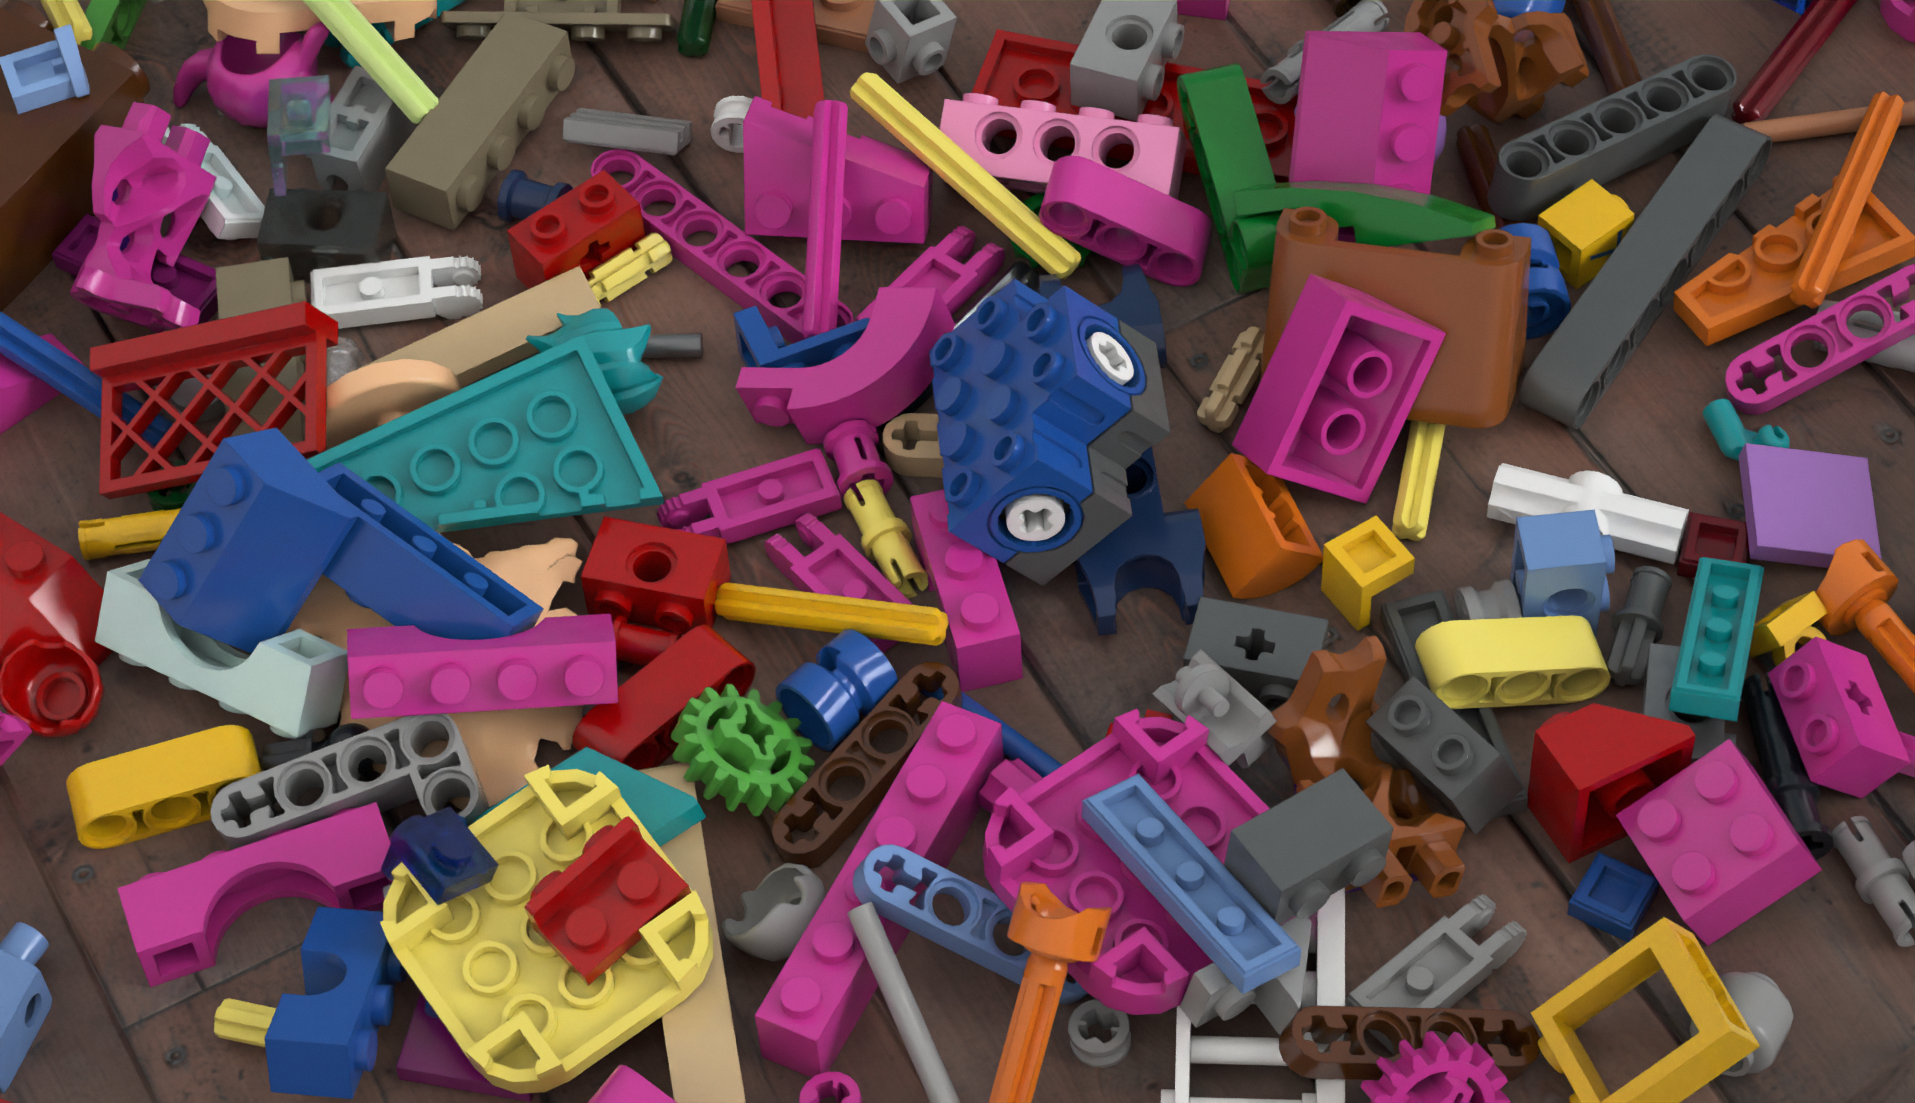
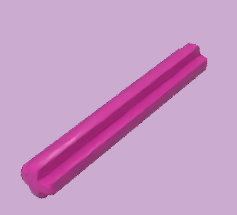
M836 100L817 101L814 108L802 329L805 338L837 328L848 107L846 103Z

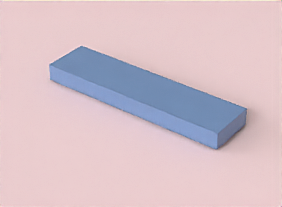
M1136 774L1082 800V818L1242 994L1300 965L1302 949L1140 774Z

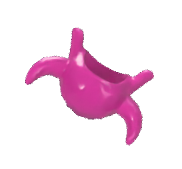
M317 22L308 29L305 36L297 32L280 33V54H256V41L226 35L225 39L216 42L214 48L200 50L184 61L176 76L173 89V103L178 108L185 106L198 86L207 81V89L214 105L230 120L253 128H273L287 123L293 116L300 114L305 109L311 118L313 131H315L334 101L329 87L318 79L317 55L330 30L322 22Z

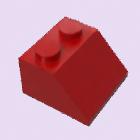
M1596 703L1585 706L1573 713L1560 712L1547 719L1539 729L1535 730L1527 806L1568 863L1574 862L1628 836L1616 815L1690 766L1696 735L1689 725Z

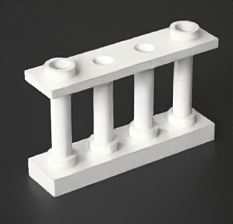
M1345 888L1332 894L1321 909L1308 917L1312 922L1308 953H1316V971L1305 972L1301 1001L1302 1009L1315 1005L1345 1006ZM1180 1005L1177 1006L1175 1089H1161V1103H1345V1079H1315V1093H1302V1100L1190 1097V1064L1288 1065L1283 1061L1280 1054L1279 1038L1191 1036V1021L1182 1011ZM1306 1032L1303 1036L1304 1040L1313 1041L1311 1033ZM1344 1033L1337 1041H1343ZM1316 1043L1319 1052H1323L1329 1045Z

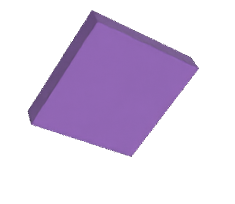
M1745 443L1738 457L1750 559L1829 568L1835 548L1855 539H1864L1881 559L1868 458Z

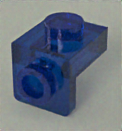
M449 806L424 818L421 815H415L403 821L390 836L391 844L381 866V871L389 880H393L394 877L391 872L402 862L435 903L440 905L491 882L499 864Z

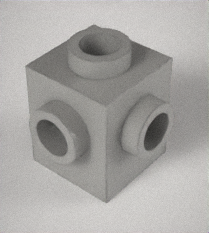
M876 0L865 46L872 59L877 64L882 65L897 84L918 75L926 76L944 65L957 17L942 0Z

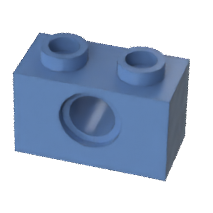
M1595 509L1516 517L1510 580L1518 596L1522 618L1582 616L1589 621L1594 636L1597 638L1600 612H1608L1610 608L1609 586L1605 574H1613L1615 571V553L1611 535H1600Z

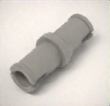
M1854 816L1850 818L1851 823L1857 830V833L1854 835L1845 821L1841 822L1832 831L1833 846L1835 849H1838L1857 878L1855 883L1856 891L1865 903L1874 904L1893 933V938L1898 946L1909 947L1915 945L1914 939L1908 932L1911 928L1915 931V892L1908 883L1910 878L1909 871L1901 859L1891 858L1873 831L1867 817Z

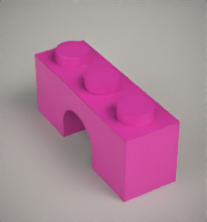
M944 489L910 497L914 545L920 564L928 575L929 592L936 591L940 611L945 612L948 616L949 624L946 629L944 642L961 691L967 692L1023 679L1020 631L997 560L948 531L947 515L949 514L948 502L945 501Z

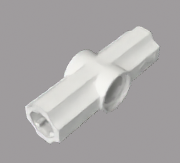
M1502 463L1498 467L1493 482L1487 517L1516 524V517L1595 509L1600 535H1611L1614 550L1674 565L1682 544L1689 509L1625 494L1617 481L1600 472L1580 471L1571 475L1569 479Z

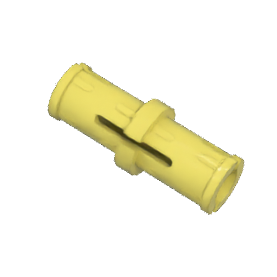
M864 480L856 483L864 501L860 502L856 493L851 488L845 493L843 501L847 509L851 511L863 534L861 546L865 554L871 560L877 561L884 577L907 599L917 596L909 579L914 578L918 588L923 592L928 586V575L926 570L922 568L910 545L912 533L902 519L895 517L878 481Z

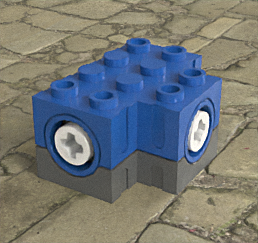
M1014 278L994 296H989L983 300L977 310L952 332L943 334L937 340L934 347L929 350L930 365L933 367L934 372L932 384L935 410L938 411L939 417L937 430L940 455L943 456L944 463L942 468L944 494L949 509V514L947 515L948 531L1044 586L1132 516L1131 502L1127 498L1126 486H1128L1126 468L1138 460L1144 451L1152 445L1158 444L1171 432L1157 346L1154 341L1124 322L1118 321L1116 317L1065 285L1049 297L1048 300Z

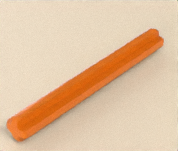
M1882 91L1875 94L1871 99L1790 284L1792 289L1790 299L1797 306L1805 304L1813 309L1820 306L1824 301L1903 117L1902 108L1904 101L1898 94L1889 96Z

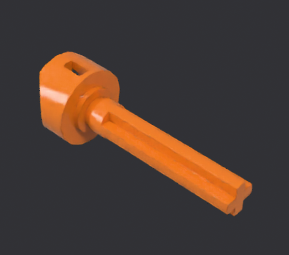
M1855 539L1835 548L1827 574L1815 592L1828 612L1818 621L1831 636L1842 635L1857 628L1915 694V635L1887 604L1897 589L1899 579L1864 539Z
M1027 881L1020 883L1007 936L1014 942L1023 945L1031 954L1027 958L989 1103H1032L1067 976L1068 962L1098 961L1112 911L1111 907L1086 908L1077 913L1066 907L1050 891L1046 884Z

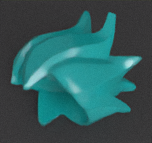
M608 308L591 309L580 315L557 313V317L563 325L562 328L547 336L528 335L525 338L538 351L544 352L583 334L623 415L634 413L649 404L655 398L664 378L658 373H654L649 368L650 366L641 361L651 334L650 324L622 328L616 315Z

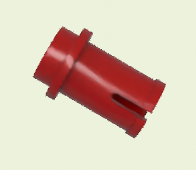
M618 615L615 621L612 620L616 640L617 665L620 661L646 666L682 637L680 632L674 631L672 633L628 624L627 617Z

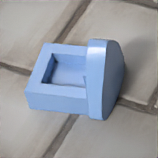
M71 24L53 29L56 39L54 41L0 57V65L18 114L75 96L80 98L90 94L88 78L81 62Z

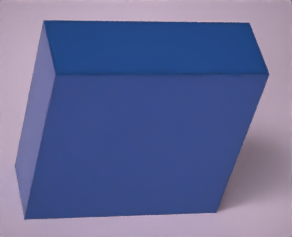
M1598 852L1570 899L1567 914L1629 942L1655 899L1660 883L1656 877Z

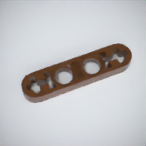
M927 661L910 669L778 812L773 820L771 832L779 857L785 863L804 865L811 869L820 866L829 859L885 797L941 701L962 708L963 697L956 673L949 666L940 662ZM942 687L943 699L939 701L936 698L930 697L922 704L920 697L922 690L925 689L928 692L934 693ZM916 713L918 714L920 725H917L913 720ZM898 729L907 735L906 743L896 752L890 754L880 753L872 747V742L876 735L884 730ZM847 775L856 776L865 782L862 792L853 799L847 801L837 800L829 794L831 785L840 777ZM816 804H820L824 810L820 816L818 815ZM812 827L814 828L816 838L810 842L807 839L801 838L794 843L791 832L798 829L806 833Z
M1315 1005L1305 1007L1299 1011L1283 1029L1279 1038V1051L1283 1061L1292 1071L1302 1077L1312 1079L1380 1080L1383 1072L1379 1069L1376 1061L1382 1056L1372 1052L1364 1040V1030L1369 1029L1383 1033L1391 1041L1394 1048V1056L1387 1059L1393 1063L1401 1057L1399 1042L1404 1039L1416 1050L1422 1048L1426 1032L1438 1031L1448 1037L1453 1032L1460 1033L1470 1045L1477 1042L1495 1061L1494 1064L1506 1076L1507 1081L1515 1080L1523 1074L1537 1059L1540 1052L1538 1046L1540 1037L1534 1025L1526 1017L1514 1011L1494 1009ZM1306 1032L1311 1033L1313 1041L1304 1040L1303 1036ZM1344 1033L1343 1041H1337ZM1496 1036H1500L1502 1044L1490 1043ZM1316 1043L1329 1045L1323 1052H1319ZM1508 1048H1514L1516 1053L1511 1056Z

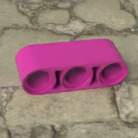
M1065 156L1054 162L1039 212L1040 222L1054 234L1122 265L1139 264L1145 275L1162 283L1180 287L1193 285L1199 280L1213 231L1212 221L1199 209L1081 156Z

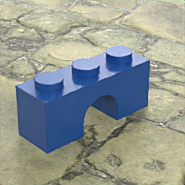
M317 907L300 949L306 995L282 994L264 1038L271 1092L353 1099L363 1071L371 1072L373 1070L377 1056L378 1030L380 1026H389L392 1019L394 987L396 982H405L408 976L390 947L380 924V921H383V912Z

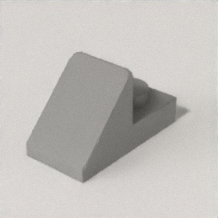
M1294 917L1280 925L1302 949L1300 965L1244 994L1235 987L1214 962L1195 972L1180 1005V1008L1195 1028L1218 1015L1224 1021L1232 1019L1243 1012L1254 1001L1277 1033L1281 1035L1283 1029L1299 1012L1301 1006L1312 926L1308 917L1304 919Z

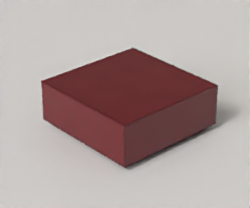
M1689 512L1677 575L1695 578L1699 558L1703 557L1746 563L1749 548L1746 522Z

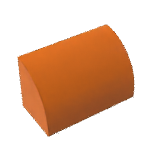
M1230 453L1184 502L1188 510L1198 508L1206 546L1233 598H1259L1284 590L1303 579L1323 561V554L1283 479L1266 474L1245 456Z

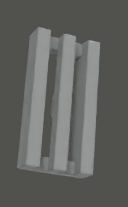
M578 108L576 113H571L570 117H566L563 121V140L569 143L676 155L691 142L693 121Z

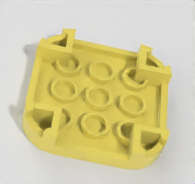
M546 765L524 775L528 786L419 861L416 862L412 855L409 854L391 872L394 879L383 902V921H380V924L399 963L473 1067L492 1085L517 1094L547 1092L571 1081L682 1003L704 981L713 959V931L696 890L692 891L691 888L689 895L640 928L639 932L642 939L589 986L534 930L524 907L530 901V895L535 886L551 872L557 870L563 872L582 855L586 842L599 829L607 825L616 826L627 816L638 825L643 839L682 878L622 798L618 786L600 771L596 775L579 769L551 771L549 765Z

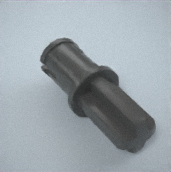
M1641 566L1634 570L1623 609L1619 610L1612 620L1615 636L1606 666L1611 678H1613V684L1624 687L1626 684L1637 686L1643 680L1650 643H1657L1663 636L1664 626L1660 619L1673 581L1665 571L1656 567Z

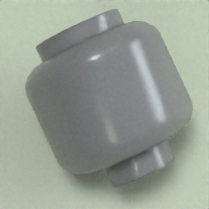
M1740 971L1720 974L1721 981L1760 1045L1759 1048L1722 1074L1737 1077L1762 1072L1774 1062L1790 1031L1793 1012L1789 1000L1781 992L1778 985L1764 974ZM1691 1020L1689 1029L1691 1038L1699 1033L1693 1020Z

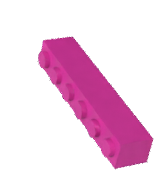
M941 701L756 1012L755 1021L761 1057L810 1078L830 1070L878 987L876 978L847 915L850 910L863 905L854 892L852 883L854 871L872 850L881 845L889 844L904 847L945 869L947 868L982 807L979 805V791L988 780L990 772L1004 761L1001 723ZM884 866L878 872L882 876L880 887L885 891L891 892L897 886L892 882L894 871ZM920 882L913 889L917 893L909 901L911 905H915L916 899L926 888L925 884ZM878 915L896 955L910 930Z

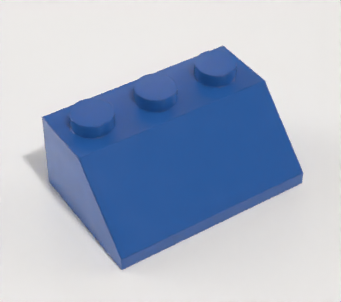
M277 428L223 438L138 581L178 625L246 652L253 653L259 642L286 633L359 516Z

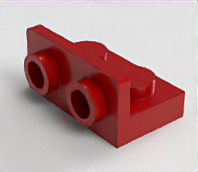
M627 816L616 826L607 825L594 833L586 842L582 855L563 872L557 870L545 876L533 889L530 901L524 908L534 930L589 986L642 939L639 932L640 928L685 898L691 891L689 885L643 839L638 825Z

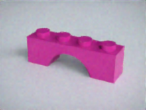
M611 614L545 617L538 625L524 632L482 640H459L437 637L419 630L414 625L347 629L351 719L618 703L616 640Z
M377 802L359 808L342 809L329 818L296 829L277 831L266 839L230 851L213 852L200 861L167 872L147 874L137 882L117 889L137 955L151 988L215 966L219 945L231 924L244 912L265 901L283 897H301L317 901L330 908L367 911L383 909V902L385 900L383 886L393 882L394 877L391 872L398 866V862Z

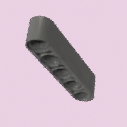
M1709 54L1697 55L1508 142L1501 148L1497 157L1487 194L1489 206L1493 212L1502 218L1511 221L1528 220L1541 214L1591 179L1601 186L1692 143L1713 115L1718 114L1725 117L1737 81L1736 70L1728 61L1721 57Z

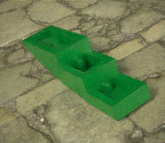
M1316 180L1258 184L1233 192L1237 216L1279 211L1284 208L1315 207L1334 218L1339 224V228L1354 226L1356 243L1389 247L1474 236L1484 230L1496 228L1495 216L1435 195L1378 184Z

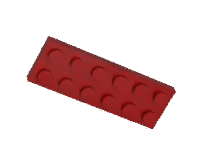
M997 29L971 93L995 97L998 99V105L1020 108L1021 101L1036 100L1055 105L1057 107L1056 112L1079 115L1081 107L1071 105L1070 63L1079 45ZM1166 62L1164 66V82L1159 97L1156 101L1148 100L1142 114L1170 118L1174 121V127H1180L1187 139L1182 172L1200 175L1180 107L1177 78L1179 75L1206 69ZM1245 77L1276 183L1289 182L1296 119L1294 109L1297 106L1298 94L1286 104H1277L1269 100L1262 91V88L1272 82L1263 84L1260 83L1259 79ZM1117 116L1114 117L1116 120L1137 122ZM1002 130L996 134L1017 139V133L1014 130ZM1060 137L1053 141L1050 146L1074 150L1075 139ZM1129 144L1116 145L1108 152L1106 157L1131 161L1134 155V146Z

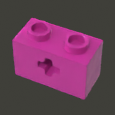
M1814 637L1768 673L1811 782L1862 799L1911 763L1865 654L1822 638Z

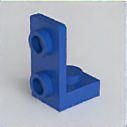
M757 306L733 313L738 352L745 366L765 368H806L829 362L845 353L858 341L870 318H864L786 346L776 325L767 327Z

